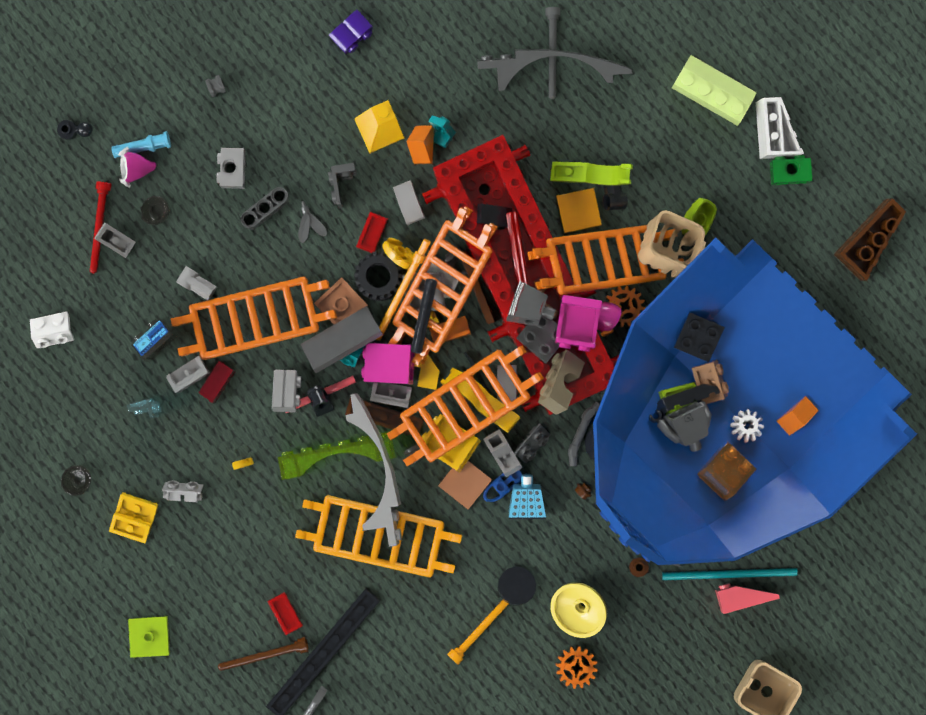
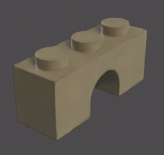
M568 350L560 354L557 353L553 357V364L546 375L547 380L540 390L538 403L555 415L568 410L573 393L565 387L564 381L568 384L578 379L585 364L584 361Z

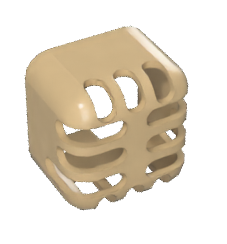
M667 210L662 211L648 222L647 230L643 236L644 239L640 245L641 249L638 252V259L644 265L650 264L653 269H661V272L664 274L672 270L671 276L676 278L704 250L706 245L704 241L705 231L701 225ZM658 224H665L660 232L658 242L654 243ZM669 227L674 228L675 230L671 235L668 247H663L662 241L666 230ZM682 229H688L689 231L681 240L678 252H674L672 246L676 235ZM694 245L689 251L681 250V246ZM691 255V257L686 261L682 262L678 260V256Z

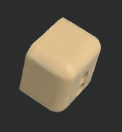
M754 660L735 690L734 700L741 708L753 715H789L802 693V686L794 678L765 661ZM753 679H757L761 683L758 690L750 688ZM764 686L772 688V695L770 697H764L761 694Z

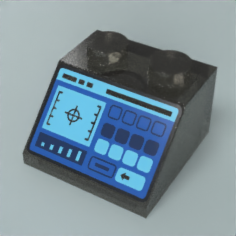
M156 319L147 326L149 329L144 334L141 332L133 339L135 342L132 346L143 361L151 362L178 337L162 319L158 321Z

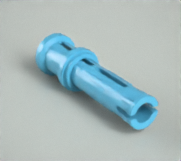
M167 131L156 136L148 135L146 139L112 146V153L114 158L121 157L118 156L119 152L127 146L129 148L128 151L133 153L147 150L155 152L156 149L163 147L171 148L170 137Z

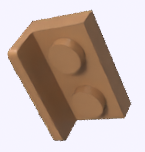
M717 359L710 363L692 367L697 386L702 384L717 386L720 391L719 394H715V392L710 393V397L702 399V401L708 404L724 400L728 396L729 387L727 382L723 380V367L721 363L718 364Z

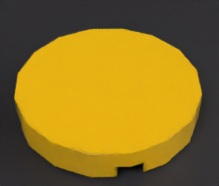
M388 238L383 243L384 252L394 263L404 269H409L414 253L410 248L401 246L403 244L401 241L395 238Z

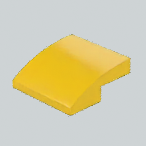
M122 492L109 532L146 543L159 504Z

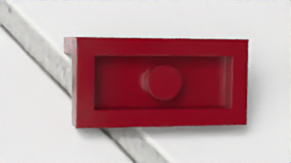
M218 361L198 393L207 398L211 403H216L236 371Z

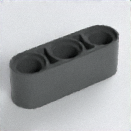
M282 187L273 189L241 215L242 225L249 230L256 229L289 202L288 192ZM277 193H285V199L283 201H276ZM264 204L270 205V210L267 213H261L260 211L261 206ZM248 216L255 217V222L252 225H247L245 222Z

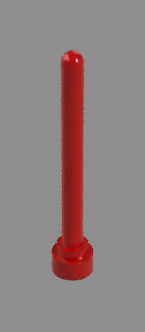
M96 181L95 189L99 196L94 238L103 225L106 195L111 191L112 183ZM94 238L90 263L91 273H96L98 270L101 245Z

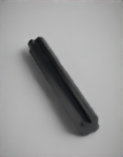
M426 279L411 346V352L421 354L437 286V281L434 279Z

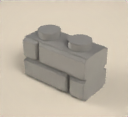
M274 370L272 409L274 412H296V406L300 407V395H297V388H301V376H298L296 370Z

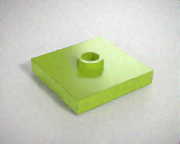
M168 616L128 619L130 658L170 655Z

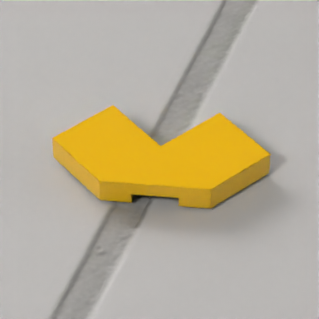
M427 355L424 364L420 363L419 366L414 364V367L421 368L417 387L436 390L440 371L430 356Z

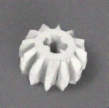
M747 409L745 414L743 411H739L738 416H733L732 419L735 422L731 423L730 427L736 428L732 431V434H739L737 440L744 437V442L747 443L749 438L755 441L756 436L760 437L762 435L760 430L764 428V425L758 424L762 421V418H755L757 412L751 415L750 410ZM749 423L751 428L745 429L743 424Z

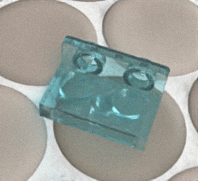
M155 398L126 405L128 413L134 412V415L149 412L150 419L159 417L161 412L159 401H155Z

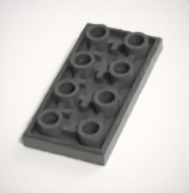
M366 306L300 345L315 373H318L376 340L383 334Z

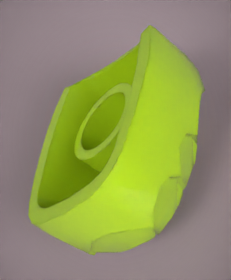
M698 198L688 209L684 218L701 225L706 235L715 218L717 207L708 199ZM688 229L681 230L684 235L689 231Z

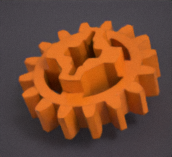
M618 286V292L612 289L610 291L612 296L607 295L605 297L620 308H622L620 303L623 304L628 300L627 307L629 310L626 309L621 313L618 321L620 322V327H623L624 323H627V326L630 327L631 321L640 314V311L645 309V307L641 306L645 300L639 299L641 293L636 295L635 288L629 291L628 286H625L624 290ZM620 294H627L623 299L616 298ZM633 298H634L635 301H636L637 309H636L635 307H633V304H632ZM626 314L633 316L629 319H622L623 315Z
M571 646L570 652L563 650L564 656H558L561 662L556 663V666L560 667L556 673L562 674L559 680H566L565 686L571 683L573 689L576 688L577 684L583 688V683L585 682L590 685L589 678L595 679L592 673L598 671L597 668L593 667V665L597 664V661L591 660L594 655L592 653L587 655L588 649L586 648L582 652L580 646L577 647V650H574ZM574 655V659L570 662H565L567 658ZM582 656L588 660L589 665L582 662ZM578 659L579 666L582 668L577 670L575 676V671L571 667L576 665ZM564 670L570 671L572 674L571 679L566 676ZM583 673H588L584 678L579 680V676H581Z

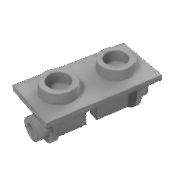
M174 480L165 482L162 488L163 498H166L168 501H181V495H184V502L198 503V501H202L201 491L203 484H198L197 482L179 483Z

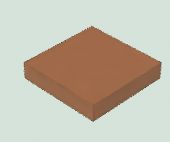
M342 277L314 303L322 313L330 310L336 311L337 318L330 320L333 324L368 306Z
M468 461L460 473L452 468L438 486L465 508L469 509L492 479Z

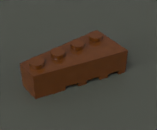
M893 198L885 199L834 255L860 281H867L873 267L876 266L879 260L878 258L888 245L891 235L897 229L906 211Z

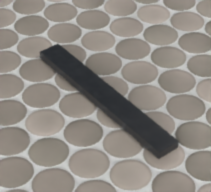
M366 588L266 707L275 715H284L381 600Z

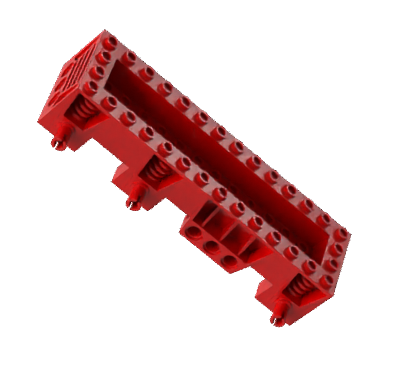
M501 135L433 167L438 184L437 187L422 193L426 204L441 197L445 198L455 218L460 207L464 208L467 206L473 210L462 229L477 239L480 238L485 226L484 224L477 223L478 204L483 203L512 208V211H516L518 214L529 286L536 289L535 282H539L540 279L555 278L550 257L529 260L528 252L532 251V249L546 248V241L548 238H552L517 164V161L530 156L526 145L511 152L504 135ZM481 185H487L490 188V192L487 195L480 194L479 187ZM508 228L503 230L497 229L487 244L493 251L481 272V276L485 285L490 289L500 310L503 325L487 331L489 336L497 334L490 337L492 343L508 335L518 348L523 344L516 338L527 324L506 321L517 289L514 263L512 262L513 256ZM465 240L473 259L479 261L483 251ZM555 245L565 287L573 286L574 282ZM557 287L547 288L544 292L548 296L546 304L560 312L562 295L558 293ZM592 290L565 295L587 298L596 294V291ZM559 315L557 316V318H556L555 320L552 319V320L555 321L557 324H558ZM598 332L596 334L595 348H590V352L580 351L578 346H571L570 349L559 347L546 364L524 346L527 352L521 357L531 377L539 372L544 377L543 380L534 385L536 389L535 395L530 396V399L522 404L523 406L530 403L523 407L524 411L527 412L541 405L538 403L540 390L545 385L546 375L551 369L552 359L557 353L560 354L568 350L585 362L578 379L568 384L564 381L565 387L573 393L569 406L607 388L619 355L610 359ZM545 408L548 415L553 414L551 411Z

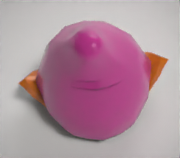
M611 301L602 302L597 329L602 332V337L614 331L613 328L621 316V308Z

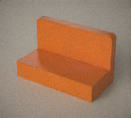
M465 316L455 320L444 343L471 334ZM446 322L440 323L439 325L443 327ZM429 328L433 343H435L439 334Z

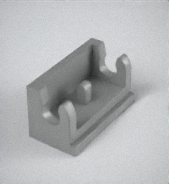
M197 356L171 374H168L166 378L174 392L178 394L209 375L210 372L201 357Z
M374 382L370 401L408 408L412 387Z

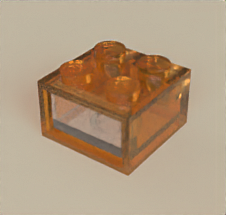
M727 442L716 451L697 475L726 501L737 493L756 468Z

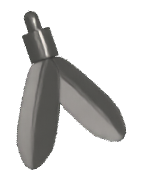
M302 201L301 210L303 216L298 232L299 241L304 243L307 240L310 226L319 235L327 236L325 226L310 213L308 205L306 206L305 202Z

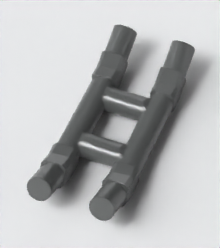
M595 402L582 414L581 422L568 448L569 466H577L578 449L591 418L598 411L600 406L598 402Z

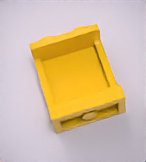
M440 414L434 417L435 424L447 442L457 437L444 415ZM431 430L422 435L423 440L432 453L441 448ZM472 436L438 459L460 473L481 440L476 436Z

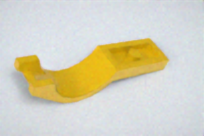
M452 368L449 376L440 382L444 385L463 372ZM465 380L457 385L460 393L475 406L477 411L485 417H489L467 381ZM477 382L495 412L505 406ZM511 411L494 423L508 433L519 421L520 416Z

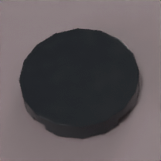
M512 567L501 574L497 589L505 602L510 605L520 606L533 598L536 592V582L530 571L523 567Z

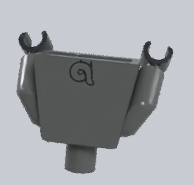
M696 399L693 400V403L664 416L665 420L661 419L662 414L659 410H655L658 419H654L651 414L649 415V420L652 423H658V428L667 438L683 446L689 445L692 452L702 448L700 439L708 436V428L712 417L706 402L702 400L696 401Z

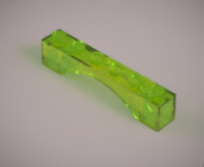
M387 432L380 433L389 458H396L393 439L390 440L388 438ZM368 436L357 438L358 442L350 443V440L339 441V445L331 447V443L319 445L320 449L317 450L307 447L300 449L301 453L293 454V450L282 452V456L278 457L281 479L284 480L303 476L316 462L334 454H360L376 462L383 461L374 441L369 439Z

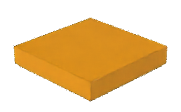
M594 188L556 196L564 233L602 225Z

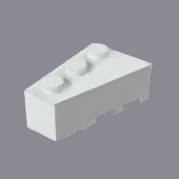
M762 98L757 101L756 115L760 159H771L779 156L793 158L794 156L804 154L796 139L797 135L795 131L793 132L789 122L790 118L782 98Z

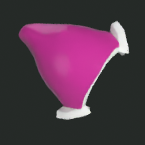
M127 146L118 154V156H121L120 167L122 179L119 180L126 187L130 188L131 182L152 172L157 164L139 154L129 152Z

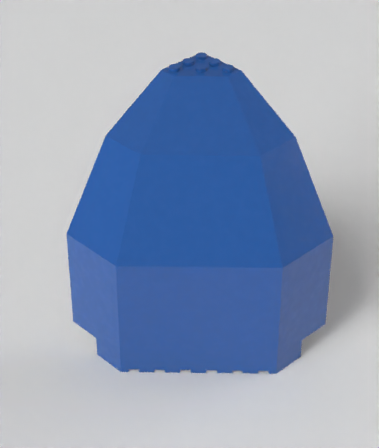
M715 237L632 321L593 421L596 505L601 510L599 514L607 522L611 523L609 525L610 529L620 535L619 541L625 547L630 546L637 555L641 553L647 562L653 561L657 565L735 561L832 517L917 435L895 412L912 394L886 368L882 367L880 369L874 363L876 359L865 348L860 350L854 344L856 339L847 330L843 329L841 331L834 324L836 320L825 309L821 312L814 305L817 301L807 291L801 292L795 286L797 282L786 271L781 273L775 267L777 262L753 239L735 256ZM689 312L725 327L709 362L674 348ZM717 359L718 364L721 363L724 374L722 377L724 382L728 384L729 393H727L728 396L724 400L707 404L712 414L708 428L709 434L700 439L702 448L692 452L689 445L683 446L667 438L658 428V423H652L649 420V415L651 414L654 419H658V415L655 413L657 403L660 400L658 392L695 382L696 385L692 367L710 363ZM806 396L819 411L805 426L789 436L778 424L777 420ZM749 409L751 415L757 412L756 419L762 418V421L758 424L764 425V428L760 430L762 435L760 437L756 436L755 441L749 438V441L745 443L744 437L737 440L739 434H732V431L736 428L730 427V424L735 422L732 418L733 416H738L739 411H743L745 414L746 410ZM749 423L743 424L745 429L751 428ZM728 448H732L736 452L730 460L724 456ZM743 461L750 465L745 473L738 470Z

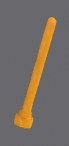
M502 600L459 648L451 649L447 655L459 665L463 660L464 652L509 604Z

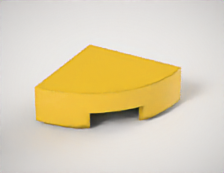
M250 457L233 462V469L237 470L253 465V458Z

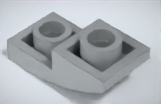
M411 180L393 187L406 224L410 225L425 219Z
M498 365L497 380L512 402L518 398V390L503 366ZM511 365L517 374V365ZM497 394V400H499L501 403H503L502 400L500 399V397H499L498 394Z

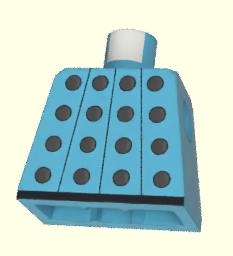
M523 474L521 475V484L513 485L509 506V519H546L541 485L533 484V475Z

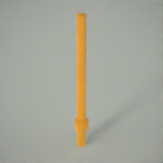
M424 239L419 250L415 251L412 257L413 261L379 326L382 334L385 333L417 268L426 257L425 253L431 243L427 239Z

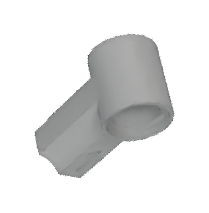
M185 266L176 283L184 288L194 291L207 300L212 297L217 286L200 277V274Z

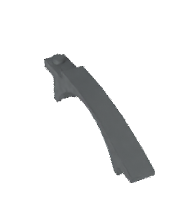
M515 49V57H511V54H501L500 58L484 55L481 56V59H477L478 69L497 68L499 91L505 90L513 76L523 67L533 61L550 56H566L581 60L596 69L607 83H613V75L632 74V70L629 67L613 61L583 53L553 49Z

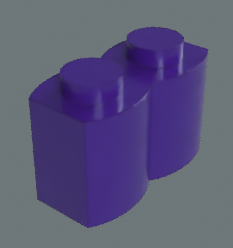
M355 10L329 34V37L345 54L348 52L352 53L358 48L359 41L362 39L365 41L372 35L373 26L358 10Z

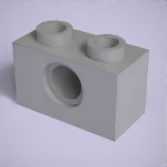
M221 148V153L217 154V164H220V172H217V183H220L221 188L245 189V149ZM229 164H235L236 166L235 171L232 173L226 171Z

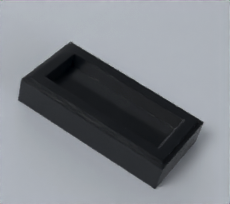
M483 203L478 204L477 223L484 225L493 223L498 227L508 228L506 213L512 212V208Z

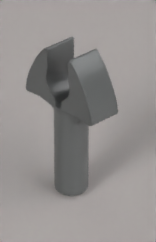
M320 687L303 715H312L328 691L326 688Z

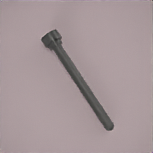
M547 7L545 8V16L549 20V49L557 50V20L561 16V8ZM556 56L549 57L550 99L556 98Z

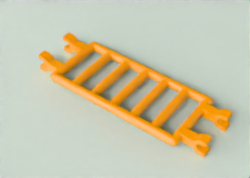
M330 495L325 496L323 504L310 500L303 501V508L321 511V516L316 534L298 529L295 538L314 541L313 549L316 552L425 577H432L435 569L454 573L455 565L438 562L437 556L441 539L460 543L462 535L443 531L445 525L443 521L398 511L399 521L397 529L401 530L402 537L406 521L417 523L407 565L397 562L402 540H399L400 543L397 546H392L389 560L378 558L385 528H378L376 530L371 556L359 554L364 535L362 525L367 521L368 513H374L378 506ZM331 504L342 506L333 548L322 545ZM350 508L361 510L352 552L341 550ZM425 525L436 527L427 569L416 567Z

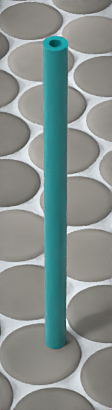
M797 568L662 573V580L797 576Z

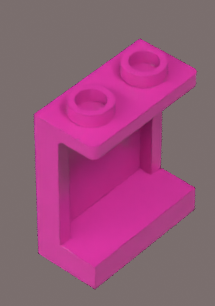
M562 295L555 343H558L559 347L570 349L571 346H578V350L590 352V348L594 349L602 301Z
M366 344V347L363 348L365 366L362 367L361 371L364 382L413 385L414 363H412L415 353L411 352L412 345Z

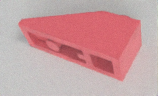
M730 583L722 584L719 586L720 589L715 590L721 613L723 614L780 599L776 593L736 585L731 586Z

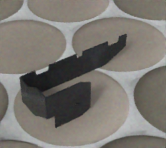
M465 351L464 355L467 357L468 361L470 362L469 364L472 367L475 364ZM477 372L476 376L480 384L492 395L481 374ZM464 397L467 404L474 413L475 409L472 403L466 397Z
M702 384L660 399L657 403V410L662 414L661 419L665 420L666 412L675 409L674 406L679 404L682 407L693 403L694 399L699 401L710 397V393L715 392V394H719L720 391L717 386Z

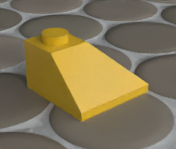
M388 100L371 107L355 118L369 153L404 139Z

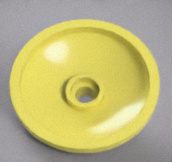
M565 584L556 591L551 600V613L554 621L564 632L571 636L579 638L593 636L603 628L606 622L607 608L603 598L595 589L586 584Z

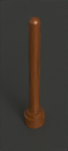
M306 637L298 638L291 645L220 663L218 669L223 671L294 651L301 654L309 652Z

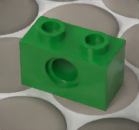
M805 155L794 156V159H786V156L775 157V160L770 162L771 185L810 183L812 181L811 158H805ZM788 165L793 166L795 174H789L786 167Z

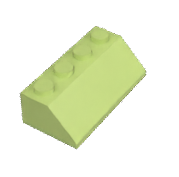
M690 55L672 86V89L737 126L742 121L756 95L755 91Z

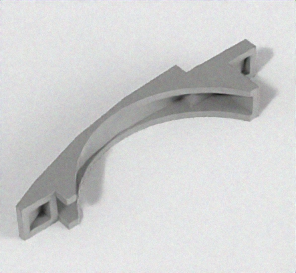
M358 393L351 394L353 414L346 415V420L361 428L374 441L381 453L386 475L381 502L374 514L362 525L363 531L386 527L389 547L397 546L400 543L399 540H402L401 530L397 529L396 521H399L398 510L394 509L395 506L401 505L395 472L383 438L366 405Z

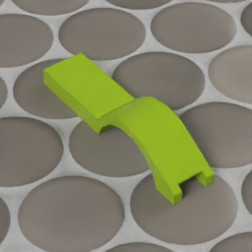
M552 162L550 181L610 186L631 184L630 169H633V165L605 166L581 162Z

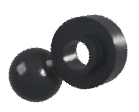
M63 120L57 127L58 135L66 140L75 138L77 134L82 137H88L93 131L91 124L88 122H82L77 126L70 120ZM66 126H68L69 129H68V131L65 133V132H64V128H65Z

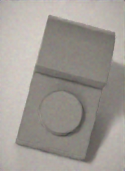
M500 429L483 439L505 477L522 468Z

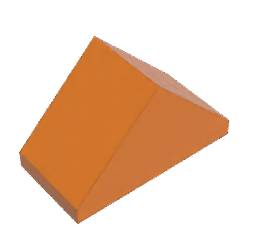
M432 125L415 126L406 141L413 163L432 164L434 128Z
M805 396L781 416L777 422L790 436L805 426L819 410Z

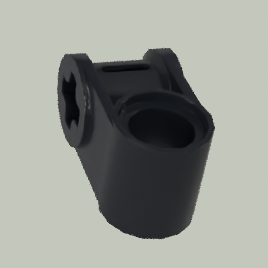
M315 386L308 390L307 395L311 400L312 408L317 417L335 410L330 396L326 393L323 386Z

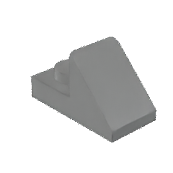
M105 222L94 238L125 258L136 243Z

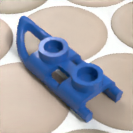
M518 470L503 481L502 478L505 475L502 473L486 487L483 494L484 500L486 502H495L501 499L513 489V485L510 487L507 485L511 481H514V484H520L521 475L523 474ZM493 486L499 493V496L488 499L487 492Z

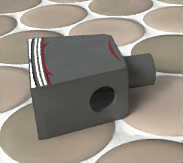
M519 281L506 321L538 326L541 317L552 320L556 309L545 306L548 297L546 294Z

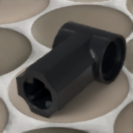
M603 185L605 192L603 196L604 209H626L628 199L627 195L622 192L621 185Z

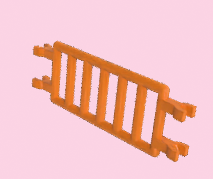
M467 206L464 208L460 207L454 223L450 220L444 222L392 321L397 330L388 344L401 345L405 334L412 338L414 337L415 330L401 320L405 312L416 319L418 318L419 311L412 307L410 303L414 295L422 300L423 291L418 288L423 279L425 281L426 279L436 280V288L457 301L451 311L433 299L432 308L448 319L442 327L429 318L428 327L437 332L439 336L435 343L425 337L422 353L416 354L412 360V363L416 366H419L420 363H425L430 350L434 353L440 350L493 251L487 244L498 227L493 223L485 224L479 239L463 230L462 227L473 211ZM451 230L483 251L480 260L476 261L446 241L445 237L448 231ZM440 246L474 268L470 278L436 256ZM431 263L466 285L461 295L427 273Z
M647 225L548 238L546 248H534L528 252L529 260L550 257L555 277L543 278L539 282H535L536 289L542 290L557 287L560 295L664 280L667 274L662 273L661 269H658V273L649 274L647 264H642L638 259L642 275H632L623 236L632 235L638 258V252L641 249L640 245L642 243L640 233H645ZM675 229L667 230L663 241H669ZM656 232L654 243L658 242L660 232ZM606 238H616L625 278L616 279ZM589 240H599L608 277L606 281L599 282ZM582 242L591 283L582 284L572 243ZM555 245H565L574 282L573 286L565 287Z
M299 277L191 304L189 306V315L171 318V324L174 327L192 322L197 340L195 345L177 348L179 356L199 352L201 359L207 360L316 333L319 331L318 322L337 318L335 310L316 314L311 296L312 292L329 289V282L323 280L308 284L306 277ZM299 285L302 287L311 325L304 328H299L290 291L291 287ZM283 290L292 331L284 333L280 331L271 293ZM262 294L265 297L274 334L262 338L253 300L254 296ZM242 299L246 300L255 340L248 342L243 340L234 301ZM226 303L236 340V345L225 347L216 306ZM206 308L209 309L218 349L211 351L206 350L197 312Z
M523 345L506 356L501 350H496L400 414V418L404 423L388 432V438L390 440L395 439L406 430H409L420 448L403 460L406 466L413 464L423 456L429 462L435 461L530 399L527 389L543 380L544 377L539 372L523 383L521 382L510 363L527 352ZM497 359L521 394L512 402L488 366ZM480 370L484 372L505 405L496 412L472 376ZM465 380L489 416L481 422L478 421L457 388V385ZM448 391H451L473 426L464 433L441 398ZM435 401L457 436L450 442L446 441L425 406ZM417 411H419L441 448L433 453L409 418Z

